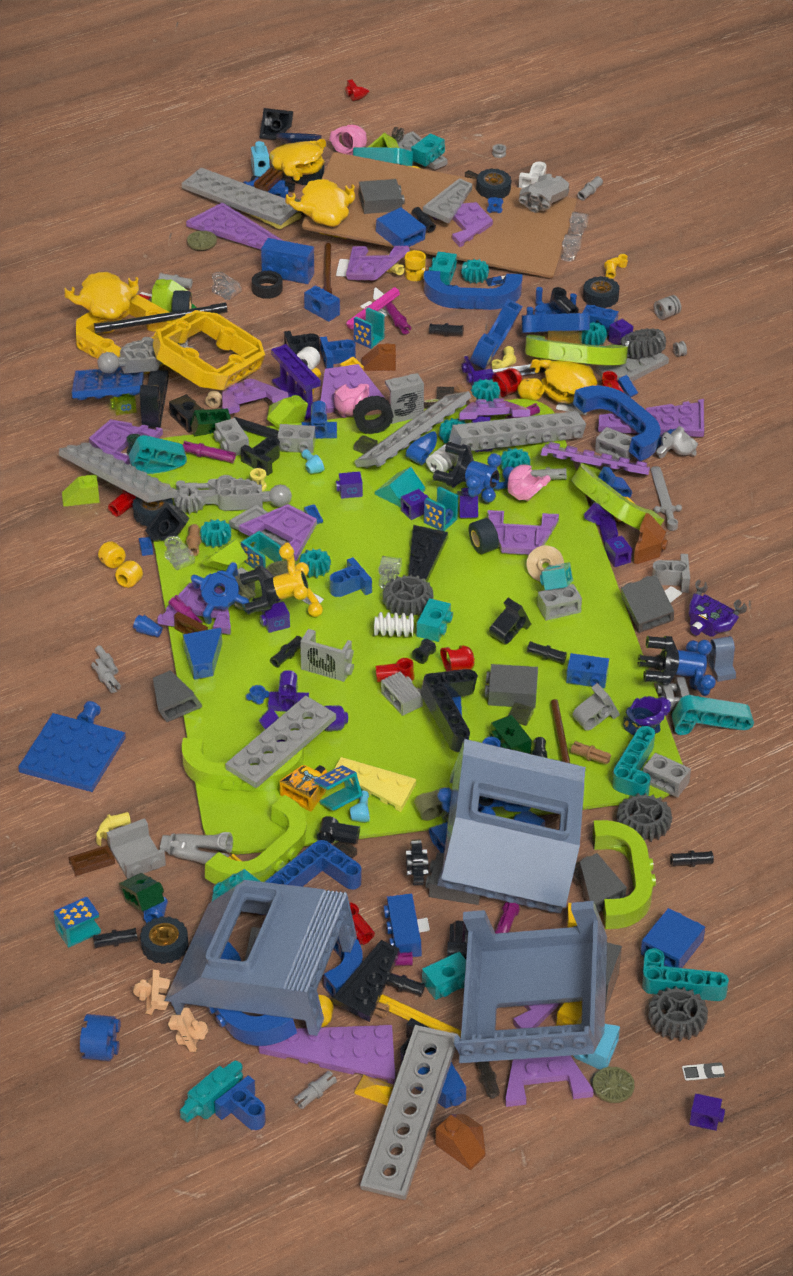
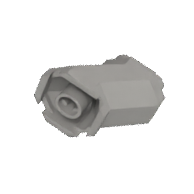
M552 174L539 176L537 182L521 189L519 202L534 213L550 209L553 202L568 196L569 183L557 175L556 178L551 177Z

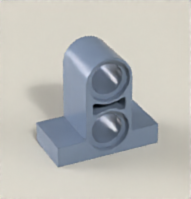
M728 636L712 639L710 642L712 650L706 657L717 682L736 679V671L733 667L735 652L733 638Z

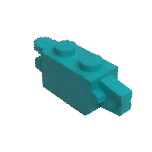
M235 1060L224 1068L219 1065L187 1092L188 1099L180 1109V1117L187 1123L197 1115L204 1119L210 1118L215 1113V1101L243 1080V1072H241L243 1069L242 1063Z

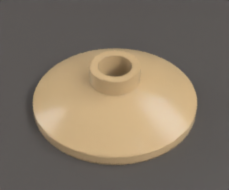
M539 546L529 554L527 570L535 580L540 581V575L545 569L542 565L544 563H549V565L564 563L563 556L552 546Z

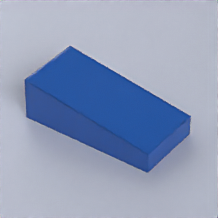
M627 375L618 379V383L625 394L629 397L638 394V391Z
M315 504L304 507V512L316 518L317 524L323 523V519Z
M139 538L142 556L153 555L151 538Z

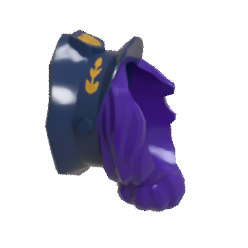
M644 696L640 699L636 698L631 707H628L626 710L627 715L624 717L623 723L624 729L633 736L642 726L653 728L655 734L660 732V723L664 720V716L670 712L671 702L665 697L654 698L652 696Z

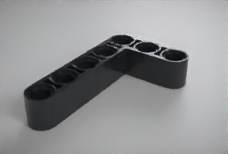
M168 370L150 371L148 385H140L142 425H147L148 428H161L169 382Z
M470 669L426 674L421 688L423 700L448 746L455 752H460L464 739L469 740L470 730L452 697L468 696L474 693L478 675Z

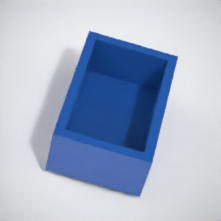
M267 238L261 248L262 271H274L279 273L283 280L309 284L314 275V246Z

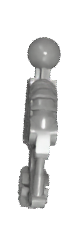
M143 337L142 340L125 344L120 350V357H117L112 352H105L97 360L98 368L107 374L115 372L118 367H121L124 373L157 371L163 363L156 359L152 345L154 339L151 337ZM188 340L185 343H178L183 348L189 347L187 344Z
M222 475L218 479H210L208 483L177 481V497H174V503L184 513L188 512L189 514L203 510L205 504H216L221 510H248L255 505L263 508V502L270 501L276 507L285 506L290 503L292 494L285 485L279 484L270 491L262 492V484L258 485L255 481Z

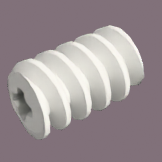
M446 444L426 459V464L432 473L437 469L446 472L451 466L456 465L458 461V455L445 452Z
M379 612L378 617L375 616L374 636H377L379 631H381L382 636H385L387 631L390 637L393 636L395 631L397 637H400L402 632H404L405 637H408L410 632L413 636L414 617L412 613H410L408 619H406L405 613H402L401 618L398 617L397 613L391 618L389 612H387L385 618H383L382 612Z

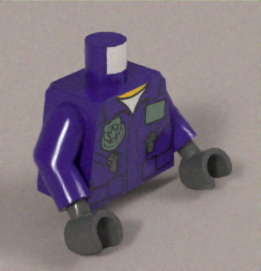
M700 579L697 580L695 583L697 592L692 596L688 616L691 618V632L696 636L702 632L713 637L718 633L730 631L739 619L738 615L747 611L746 604L744 603L739 608L742 602L738 599L734 602V610L706 594L701 596L702 593L707 591L708 586L705 582L704 586L699 588L701 581Z

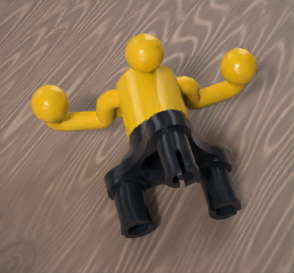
M288 542L284 543L279 549L281 558L287 559V573L273 576L261 565L255 567V570L240 574V580L243 585L259 581L262 590V596L253 598L252 602L245 603L248 615L262 610H271L273 604L293 596L298 600H303L306 597L309 599L311 604L308 607V613L311 616L318 617L323 612L322 605L308 587L306 575L309 572V567L303 562L295 566L294 549Z

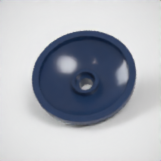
M276 133V138L282 143L288 144L317 141L322 138V135Z

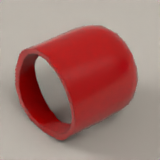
M507 368L502 372H496L492 375L493 382H498L501 397L518 391V385L523 380L521 373L515 368Z
M460 645L457 650H451L450 647L440 649V656L446 671L473 669L475 658L470 647ZM447 653L449 655L450 662H448L447 660Z

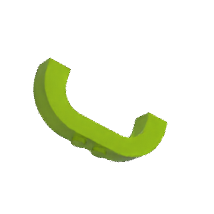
M526 336L525 354L533 357L596 365L626 364L628 346L613 344L595 346L546 340L545 336Z
M587 463L580 464L572 478V482L609 513L640 530L646 513H649L660 526L662 525L664 519L654 511L632 503L598 477L601 470Z
M183 738L182 760L187 775L202 786L226 790L271 791L279 789L280 780L303 765L304 748L257 788L226 770V763H215L206 759L203 756V739Z
M282 796L272 805L271 821L283 827L286 832L258 857L249 861H235L218 852L205 863V879L217 884L245 869L261 882H265L287 863L296 858L305 844L307 819L302 807L290 797Z
M594 820L592 833L594 850L610 849L618 851L625 855L630 863L634 891L624 898L604 899L603 907L605 929L625 928L639 922L650 908L652 890L656 886L655 874H651V871H653V859L649 858L644 839L633 828L615 821Z

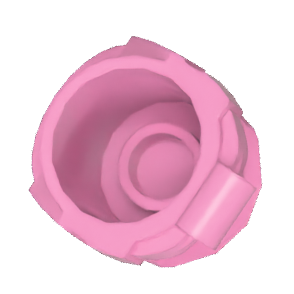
M347 125L331 131L329 141L332 142L336 151L353 155L354 147L366 146L367 136L365 130L360 126ZM340 134L342 135V141H343L344 145L347 146V147H344V146L339 142V135H340Z
M347 384L336 389L334 392V405L342 417H353L355 405L360 400L369 396V385L359 384L358 387L349 389Z
M516 466L508 478V493L518 500H526L528 502L534 494L551 481L550 476L533 477L531 475L532 466Z

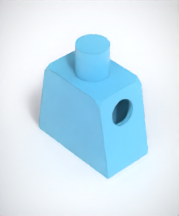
M262 141L256 142L255 146L251 147V168L254 176H262L270 168L267 147Z
M605 1024L604 1034L594 1054L574 1055L575 1059L599 1070L608 1067L619 1041L620 1026Z

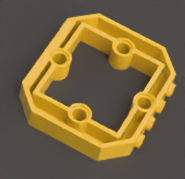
M135 295L130 299V309L116 320L96 317L89 311L76 319L77 348L96 359L105 352H112L117 357H120L121 348L115 345L113 340L104 339L98 335L99 333H95L94 323L121 320L129 314L136 318L168 313V311L139 295ZM175 320L146 324V328L149 331L155 332L157 329H161ZM114 330L102 333H112Z
M198 310L186 314L180 319H176L161 329H157L154 333L152 344L157 360L199 387L225 390L259 370L265 357V352L259 339L217 313ZM202 331L217 340L216 345L219 348L232 350L238 355H230L227 364L216 369L200 359L197 350L190 347L183 348L178 343H185L187 338Z

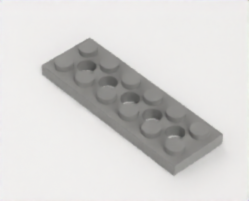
M304 696L225 764L226 770L253 787H259L336 720V713L308 696ZM266 751H271V752H273V753L264 754V752H266ZM251 763H259V765H252V766H251L250 764H251Z

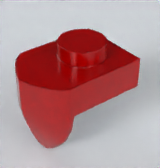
M353 79L347 80L345 91L352 101L360 100L369 93L367 88L358 87Z

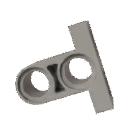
M681 554L680 561H655L652 567V576L657 575L661 585L681 586L682 593H689L690 571L688 554Z
M598 683L591 688L594 694L580 704L573 712V717L585 730L593 729L609 715L613 719L620 715L610 696Z

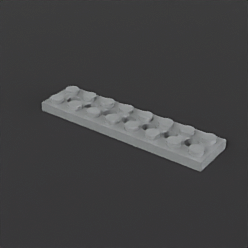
M200 168L182 182V188L224 203L278 225H282L297 212V210L285 203V198L204 168Z
M469 391L445 395L354 461L356 466L369 468L373 465L377 467L386 463L385 460L387 458L397 455L398 450L408 447L409 442L419 439L421 437L420 434L430 431L434 424L444 421L443 418L445 416L455 413L456 408L466 405V401L471 398Z
M81 443V445L77 446L67 445L65 448H59V456L146 502L177 497V490L170 487L169 484L160 482L158 478L151 477L146 472L137 470L135 466H130L125 461L114 458L113 455L93 447L90 443Z
M415 1025L360 1184L361 1190L406 1200L456 1049L454 1037L458 1036V1034ZM432 1047L436 1049V1052L432 1055L424 1053L427 1048ZM422 1067L430 1069L425 1075L418 1073V1070ZM415 1087L423 1088L422 1093L417 1095L411 1093V1091ZM408 1107H415L417 1109L411 1115L404 1113ZM401 1127H408L410 1129L405 1135L397 1133ZM395 1147L403 1149L400 1155L391 1154V1150ZM387 1168L396 1169L395 1174L392 1176L384 1175V1171Z

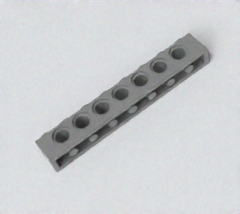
M577 411L458 424L453 425L449 440L455 444L469 445L471 451L576 439L583 437L586 423Z

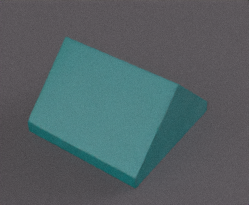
M412 467L396 473L375 491V495L401 507V496L417 489L424 492L425 486Z

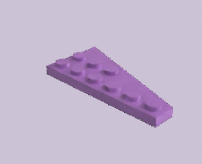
M220 203L186 221L187 227L200 231H209L216 236L257 249L262 248L267 238L282 240L224 203Z
M704 399L698 400V403L690 404L687 401L678 406L667 404L646 408V411L658 421L661 428L660 435L669 429L681 426L689 436L704 437ZM615 413L599 415V432L608 427L621 433H637Z
M392 1025L320 1028L318 1036L309 1035L307 1028H296L297 1034L282 1042L259 1046V1053L283 1059L288 1057L299 1059L300 1063L308 1064V1062L319 1064V1067L352 1075L360 1073L375 1079H386L388 1083L395 1084Z

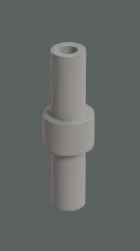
M97 646L95 651L100 659L103 660L108 669L113 671L114 675L117 674L119 670L113 663L114 660L111 655L106 653L102 646Z

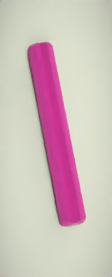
M393 287L367 307L379 311L398 297L400 292L396 287ZM366 308L346 322L349 329H354L355 317L366 320Z

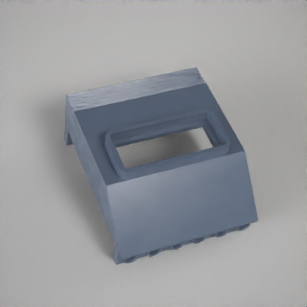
M464 739L450 776L449 783H453L444 861L437 886L499 899L509 903L521 904L531 908L543 909L549 912L561 913L563 907L566 908L580 847L585 767ZM479 796L560 814L559 830L478 812Z
M243 880L208 904L164 1001L172 1002L176 1015H181L185 1004L301 1019L306 1021L309 1035L318 1036L324 1020L317 992L318 985L338 936L342 952L350 953L357 938L347 893ZM241 911L267 914L246 961L220 959Z
M594 901L571 903V911L578 927L495 934L485 910L463 912V921L468 929L461 1039L459 1036L454 1037V1045L460 1055L459 1063L594 1054L605 1030L607 934ZM582 1001L581 1024L496 1030L497 1008Z

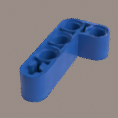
M589 313L522 315V333L590 330Z

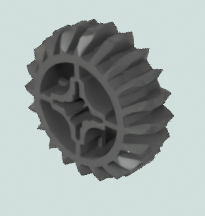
M646 328L626 334L621 338L620 344L628 346L627 357L646 358L657 355L665 349L666 337L663 331L659 329Z
M412 574L410 576L403 575V577L396 576L395 579H390V582L386 583L383 591V602L386 609L390 610L391 614L397 613L398 616L402 615V613H405L406 616H409L410 613L413 616H420L429 598L434 599L430 582H426L425 578L420 579L419 576L413 577Z
M637 793L635 797L630 795L628 799H623L616 815L617 822L633 828L644 840L648 839L650 842H652L653 838L659 840L661 836H665L672 823L671 808L668 807L667 802H662L661 797L656 799L654 794L647 796L646 793L644 795Z
M675 985L672 990L666 987L665 991L659 990L657 995L653 996L648 1008L651 1027H655L656 1033L662 1032L663 1037L670 1036L671 1041L674 1037L679 1038L680 1042L683 1037L690 1040L692 1035L697 1037L699 1032L703 1031L708 1020V1009L705 1000H701L700 994L694 995L693 989L686 991L685 986L682 989H678Z

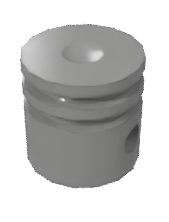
M675 295L665 297L654 303V312L661 320L681 312L680 300Z

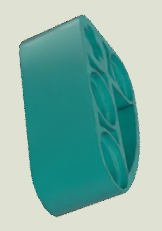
M147 435L138 437L129 453L131 466H135L137 470L147 474L174 470L187 462L182 444Z

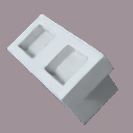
M535 162L529 174L520 173L519 188H525L537 182L539 176L545 175L546 164L544 162Z

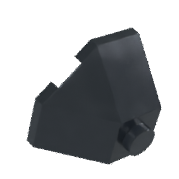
M264 108L259 138L276 140V133H285L292 127L294 112Z
M166 502L145 531L155 542L173 539L179 535L190 518L181 508Z

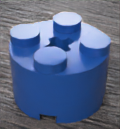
M86 1014L84 1021H88L86 1028L82 1027L80 1036V1053H85L82 1059L111 1061L114 1054L118 1055L119 1041H116V1037L120 1031L121 1020L116 1019L115 1016Z

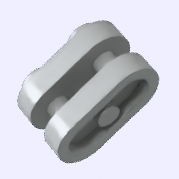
M675 677L674 683H670L668 686L656 683V692L660 694V698L665 697L671 702L670 711H674L675 705L678 704L683 696L689 695L684 677Z

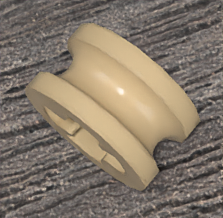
M210 391L205 402L211 408H218L222 402V395L217 391Z

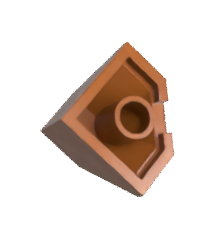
M378 344L362 357L364 371H396V344Z
M646 513L640 527L638 543H636L634 564L659 558L662 551H666L668 540L665 539L666 531L649 513Z
M451 1114L436 1128L435 1145L469 1170H472L485 1157L483 1126L466 1114Z

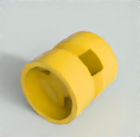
M413 250L405 254L406 279L410 281H421L424 279V271H426L425 253Z

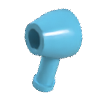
M307 449L302 452V457L308 460L305 467L309 474L320 473L325 470L323 462L318 455L313 456Z
M362 791L363 796L359 797L360 803L350 808L352 821L369 822V793Z

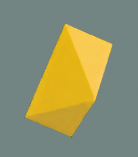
M363 1075L355 1089V1094L388 1105L394 1085Z

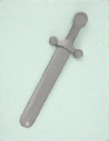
M658 466L651 467V472L661 503V507H654V512L666 514L668 520L667 529L671 531L677 530L678 520L674 519L673 512L681 511L682 506L679 504L676 506L672 505L662 470Z

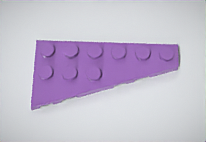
M554 442L546 444L541 452V455L547 456L548 453H553L554 457L560 459H567L569 456L571 457L570 460L598 466L606 464L610 468H624L626 471L646 475L649 474L650 466H647V463L643 461L632 463L629 462L630 459L619 457V460L613 459L610 454L594 455L595 451L584 449L583 452L577 451V447L567 446L562 448L560 444Z

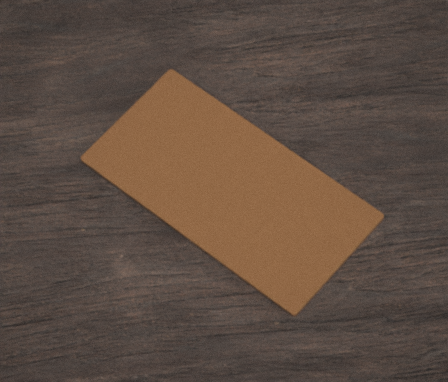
M334 152L322 179L336 183L342 190H345V186L351 189L352 184L355 186V199L348 206L349 214L336 227L316 223L311 217L306 215L302 223V229L394 247L376 232V219L390 212L364 214L358 196L359 182L397 179L398 185H401V195H404L405 204L402 205V208L412 215V210L415 207H420L423 211L424 205L460 178L473 184L471 192L463 203L477 202L492 218L493 225L481 234L477 233L473 236L472 240L465 241L464 245L459 247L452 240V234L463 231L452 219L450 223H446L440 219L434 220L430 216V220L436 225L433 232L426 230L425 240L410 246L409 249L434 256L437 255L438 251L457 254V260L467 262V260L481 259V261H486L488 266L553 278L575 211L577 199L564 197L553 202L550 209L534 213L519 202L522 188L511 186L509 195L502 198L503 211L501 213H489L487 211L489 206L488 199L482 197L476 190L477 179Z

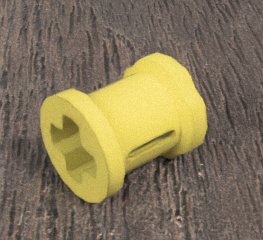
M261 468L253 469L250 472V477L258 485L262 484L263 492L267 488L265 483L266 471Z

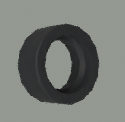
M261 271L252 277V292L259 298H275L283 291V280L277 272ZM271 283V284H274V285L263 286V285H261V284Z

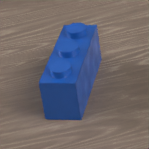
M412 893L387 896L384 916L389 918V922H386L388 935L392 934V938H389V943L399 948L400 953L412 952L413 957L422 956L421 938Z

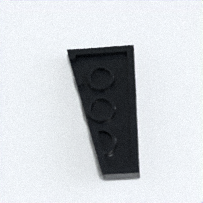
M413 525L408 576L411 574L413 577L419 576L420 579L425 578L426 582H428L446 544L448 532Z
M381 940L335 994L333 1004L370 1022L399 957V948Z

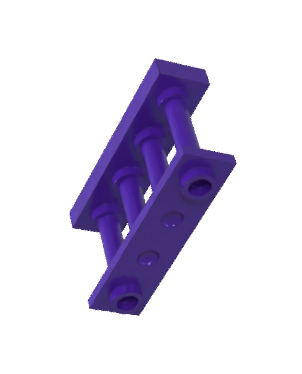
M287 344L271 349V355L280 364V377L272 379V383L278 389L288 392L289 397L297 395L307 402L305 418H311L312 389L321 386V380Z

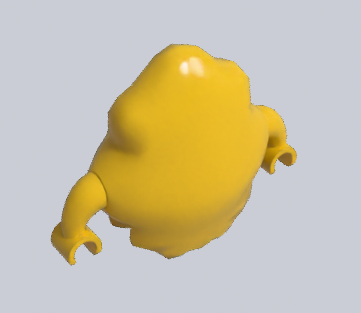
M319 139L317 141L284 144L272 150L269 159L275 169L283 171L285 175L293 177L294 180H299L302 175L316 173L322 168L324 159H322L321 155L324 147H326L325 139Z
M317 179L309 181L303 188L302 192L304 195L301 197L300 202L295 201L296 195L293 193L292 197L286 194L285 203L311 217L316 223L336 227L349 214L348 206L355 199V186L352 184L351 189L345 186V190H342L332 181Z
M109 272L90 274L82 282L83 288L79 295H74L75 288L72 287L71 291L65 288L64 296L72 303L81 305L91 311L92 315L96 317L116 320L130 309L129 301L139 290L138 277H135V281H131L128 278L127 284L121 281L119 276Z
M534 359L530 365V369L536 368L535 373H538L541 367L546 369V377L542 379L544 392L557 402L571 404L574 400L575 390L586 386H597V379L594 376L593 369L584 363Z

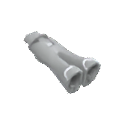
M230 832L215 835L173 833L171 836H162L160 849H164L171 856L205 865L217 853L198 849L207 848L231 853L233 836Z

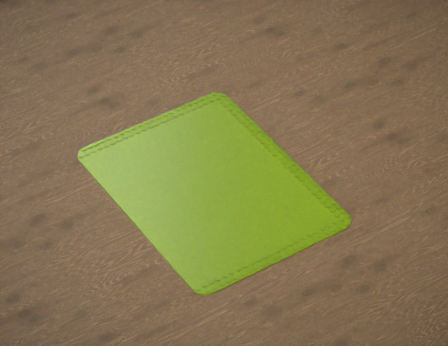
M504 400L525 408L537 403L540 413L533 416L555 414L550 407L535 400ZM468 404L460 408H456L455 413L449 416H445L443 419L450 420L451 418H459V421H461L460 412L464 408H466ZM381 414L366 415L365 419H376ZM510 414L477 415V417H490V421L505 419V416ZM353 417L329 419L327 422H337V438L316 439L314 451L311 453L313 456H319L323 462L324 471L309 474L305 467L308 460L302 457L301 452L280 451V457L272 463L273 473L269 476L266 475L265 483L267 488L264 491H270L279 484L285 485L292 494L289 505L304 512V507L315 504L323 519V523L316 525L301 552L302 554L306 550L311 551L313 548L314 550L321 548V551H327L328 556H330L331 565L329 572L325 573V576H318V578L312 576L309 578L306 575L310 590L324 599L320 603L323 608L322 614L318 617L311 616L308 613L310 604L298 600L294 596L280 600L279 602L284 601L290 613V628L268 633L266 627L262 626L260 622L262 611L248 615L247 612L232 604L228 608L231 634L222 633V647L214 675L195 680L184 651V634L175 630V626H168L176 676L194 692L202 704L201 708L183 715L187 738L203 739V756L209 761L227 763L265 730L259 719L268 710L269 697H266L262 704H256L252 700H247L246 695L250 693V688L255 685H261L269 692H278L280 674L283 671L290 670L297 674L298 692L309 693V698L322 706L340 705L348 713V723L345 724L341 731L323 730L304 747L303 765L313 770L321 765L328 773L334 770L340 758L343 757L416 779V786L402 812L396 810L395 806L390 803L385 804L381 802L379 797L373 794L369 795V822L352 821L350 808L360 803L359 798L334 811L321 805L320 801L311 812L302 807L307 819L304 846H311L319 841L317 833L322 818L326 816L334 817L342 824L360 826L359 839L425 831L431 827L448 822L449 815L447 817L439 816L428 821L423 820L414 804V800L420 794L429 793L443 787L452 789L453 783H449L450 776L459 752L450 749L424 700L422 707L403 716L381 693V682H377L375 667L377 665L395 664L401 658H410L414 663L415 674L412 683L416 688L421 689L426 674L446 671L440 656V649L444 647L457 650L460 645L470 647L474 653L475 664L472 670L478 675L475 690L472 695L461 696L462 717L470 730L469 740L482 743L485 738L490 737L491 722L513 715L532 739L531 754L534 750L533 740L536 737H543L546 740L548 758L562 761L551 707V700L557 699L570 763L585 767L582 810L620 805L623 799L629 798V795L616 791L612 786L614 768L634 737L624 729L623 723L624 717L627 715L626 710L628 707H631L636 698L640 699L644 696L659 697L654 683L643 681V673L645 669L648 670V667L637 666V662H640L638 656L643 655L626 606L622 600L621 592L596 523L588 521L584 517V513L590 507L585 493L572 482L576 472L574 463L570 460L571 457L569 456L567 459H560L554 457L553 453H548L547 456L541 455L542 448L550 442L558 443L560 447L566 448L567 443L565 440L493 448L491 452L471 451L474 461L489 465L487 459L493 453L501 457L503 451H507L508 448L512 450L515 448L517 450L523 449V452H528L530 456L532 470L546 469V467H550V469L566 468L567 479L551 480L534 494L528 502L516 499L508 493V488L498 490L493 488L496 497L494 501L488 503L482 499V492L485 490L482 489L478 495V517L460 518L458 497V520L445 530V532H448V539L428 580L433 589L434 600L451 603L453 618L451 623L447 624L446 633L441 636L439 642L433 641L436 645V652L430 654L427 662L424 664L418 663L412 656V651L418 648L424 639L417 637V622L420 616H413V636L410 632L408 637H405L404 632H402L400 637H397L396 631L392 637H390L388 631L385 636H382L381 631H379L377 636H374L375 616L378 617L379 612H382L383 618L386 617L387 612L390 613L391 618L395 614H391V611L386 609L383 602V591L386 583L390 582V579H395L396 576H408L413 525L431 529L436 528L424 523V515L410 520L401 511V507L375 495V491L396 473L412 467L425 486L423 493L436 502L438 487L457 494V491H461V488H468L466 483L461 482L455 488H452L445 483L434 481V473L429 469L426 462L420 465L406 457L408 447L398 450L397 455L387 458L385 460L386 463L381 466L373 465L369 468L356 466L354 462L356 459L412 419L390 424L384 431L374 434L361 432L357 428ZM464 419L466 424L472 421V419ZM292 423L289 425H302V423ZM441 423L434 424L430 431L420 434L421 437L432 431H435L437 434L436 446L429 456L444 444H447L443 443L439 436ZM274 425V426H266V427H270V428L279 430V428L276 427L275 425ZM244 431L249 439V446L251 448L266 439V437ZM213 433L196 437L192 434L162 438L163 440L182 445L184 441L195 444L203 443L205 446L221 449L219 441L215 440ZM185 452L187 462L183 466L167 472L147 474L158 478L160 482L169 484L170 487L176 489V482L180 480L185 483H208L210 479H218L222 475H229L236 479H250L252 481L250 472L254 468L241 462V454L236 456L234 463L204 456L197 457L195 454ZM501 465L497 467L500 476L499 482H504ZM360 471L363 482V497L341 499L340 491H336V481H339V473ZM271 501L263 502V509L267 512L280 508L274 506ZM205 504L203 510H198L197 513H185L190 519L176 538L159 542L153 541L165 612L169 605V600L175 595H179L189 583H192V575L195 574L205 578L209 574L217 573V571H224L203 565L202 560L217 549L218 546L215 548L212 546L206 547V544L202 543L201 540L197 556H190L187 553L188 544L186 539L189 535V526L196 524L201 529L204 522H210L211 519L215 521L218 518L219 521L225 520L226 524H229V520L246 510H221L216 504ZM488 510L504 511V524L536 526L542 525L543 513L559 514V522L545 545L556 548L562 554L564 563L570 562L573 576L571 584H574L582 598L581 613L545 620L537 606L538 592L545 591V587L541 585L540 581L535 580L527 570V558L529 555L501 553L499 546L497 549L484 554L478 553L474 549L469 537V524L487 518ZM231 527V541L237 539L241 545L243 540L250 537ZM301 554L298 557L297 561H295V564H298L300 562ZM265 556L267 568L271 563H274V561ZM354 557L372 578V593L365 595L360 589L342 597L332 596L330 593V575L347 568V559ZM243 561V569L246 571L255 570ZM544 563L542 567L546 568L549 566V563ZM255 581L254 592L256 595L254 598L262 596L259 581ZM509 597L524 608L531 625L528 629L522 627L508 644H504L491 636L489 629L506 608L504 601ZM197 616L203 621L202 624L208 627V630L213 629L216 618H212L211 624H206L203 616ZM311 629L316 631V643L342 650L348 640L352 641V650H354L352 664H354V669L344 682L301 670V648L294 653V657L287 659L279 668L273 666L270 659L280 651L284 644H288L296 636L303 638L307 630ZM532 641L543 646L550 645L553 649L567 652L565 663L561 664L550 659L544 660L543 657L527 653L529 642ZM447 653V660L448 662H450V658ZM571 653L609 658L606 686L603 689L610 696L620 715L615 719L609 715L591 730H585L573 717L574 710L592 696L594 692L591 686L566 683ZM491 664L538 667L536 708L488 705L489 697H485V686H489L486 683L487 672H491ZM275 711L279 718L286 713L285 711ZM664 716V720L660 723L661 731L655 734L654 748L643 767L655 753L683 765L667 719ZM575 741L588 746L593 745L596 749L610 753V762L603 764L594 760L588 761L583 756L571 753V747ZM266 751V752H264V754L273 753V752H271V751ZM251 763L250 765H259V763ZM195 782L204 834L215 835L230 832L233 836L231 853L240 855L263 852L286 832L283 827L271 821L272 805L282 797L280 795V788L271 791L226 790L205 787ZM342 782L326 790L320 800L345 788V783ZM650 785L648 796L654 794L656 799L659 797L664 799L671 795ZM503 806L491 807L495 811L496 816L513 819L515 815L521 813L507 811ZM532 807L529 810L537 816L555 814Z

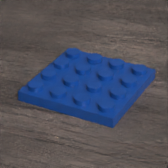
M118 367L111 374L103 373L100 369L75 371L72 397L77 398V400H85L87 397L103 398L106 395H112L113 397H119L122 394L128 393L129 395L140 394V385H143L144 372L124 373L121 367Z
M52 713L18 766V769L23 774L93 792L124 742L126 735L122 731Z

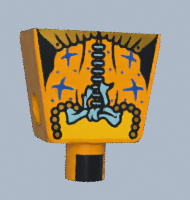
M306 765L300 766L280 780V795L290 797L301 807L311 812L326 792V789L316 785L314 780L326 774L327 770L321 765L317 766L314 770Z

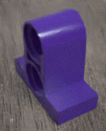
M286 670L280 674L278 692H269L268 709L272 708L274 711L287 712L304 696L309 697V693L298 692V677L295 672Z

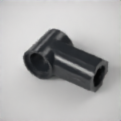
M561 287L553 288L549 302L550 307L566 314L579 312V308L566 297L567 292Z
M326 816L321 820L317 839L325 840L330 844L334 840L358 844L360 826L342 824L334 817Z
M457 920L450 924L447 957L460 952L466 959L468 929L464 921Z

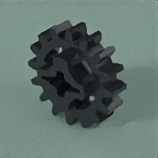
M421 839L411 840L410 850H406L407 876L412 875L413 885H423L424 875L428 874L427 849H422Z

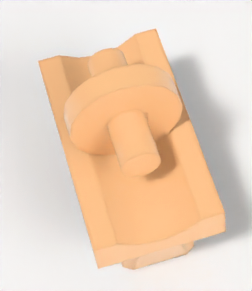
M153 969L152 978L148 981L141 980L140 983L135 984L133 989L134 995L139 997L141 1001L146 1000L145 1014L152 1015L154 1009L165 1011L169 1004V1001H164L166 996L160 995L159 992L167 993L170 979L159 977V970Z
M183 1008L181 1015H172L168 1023L171 1030H178L176 1034L178 1045H186L190 1052H196V1043L199 1039H205V1035L208 1032L207 1024L195 1020L190 1008Z

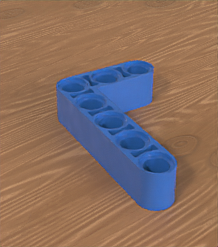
M319 840L265 882L303 887L323 871L345 888L354 890L361 886L362 868L359 863L329 842Z

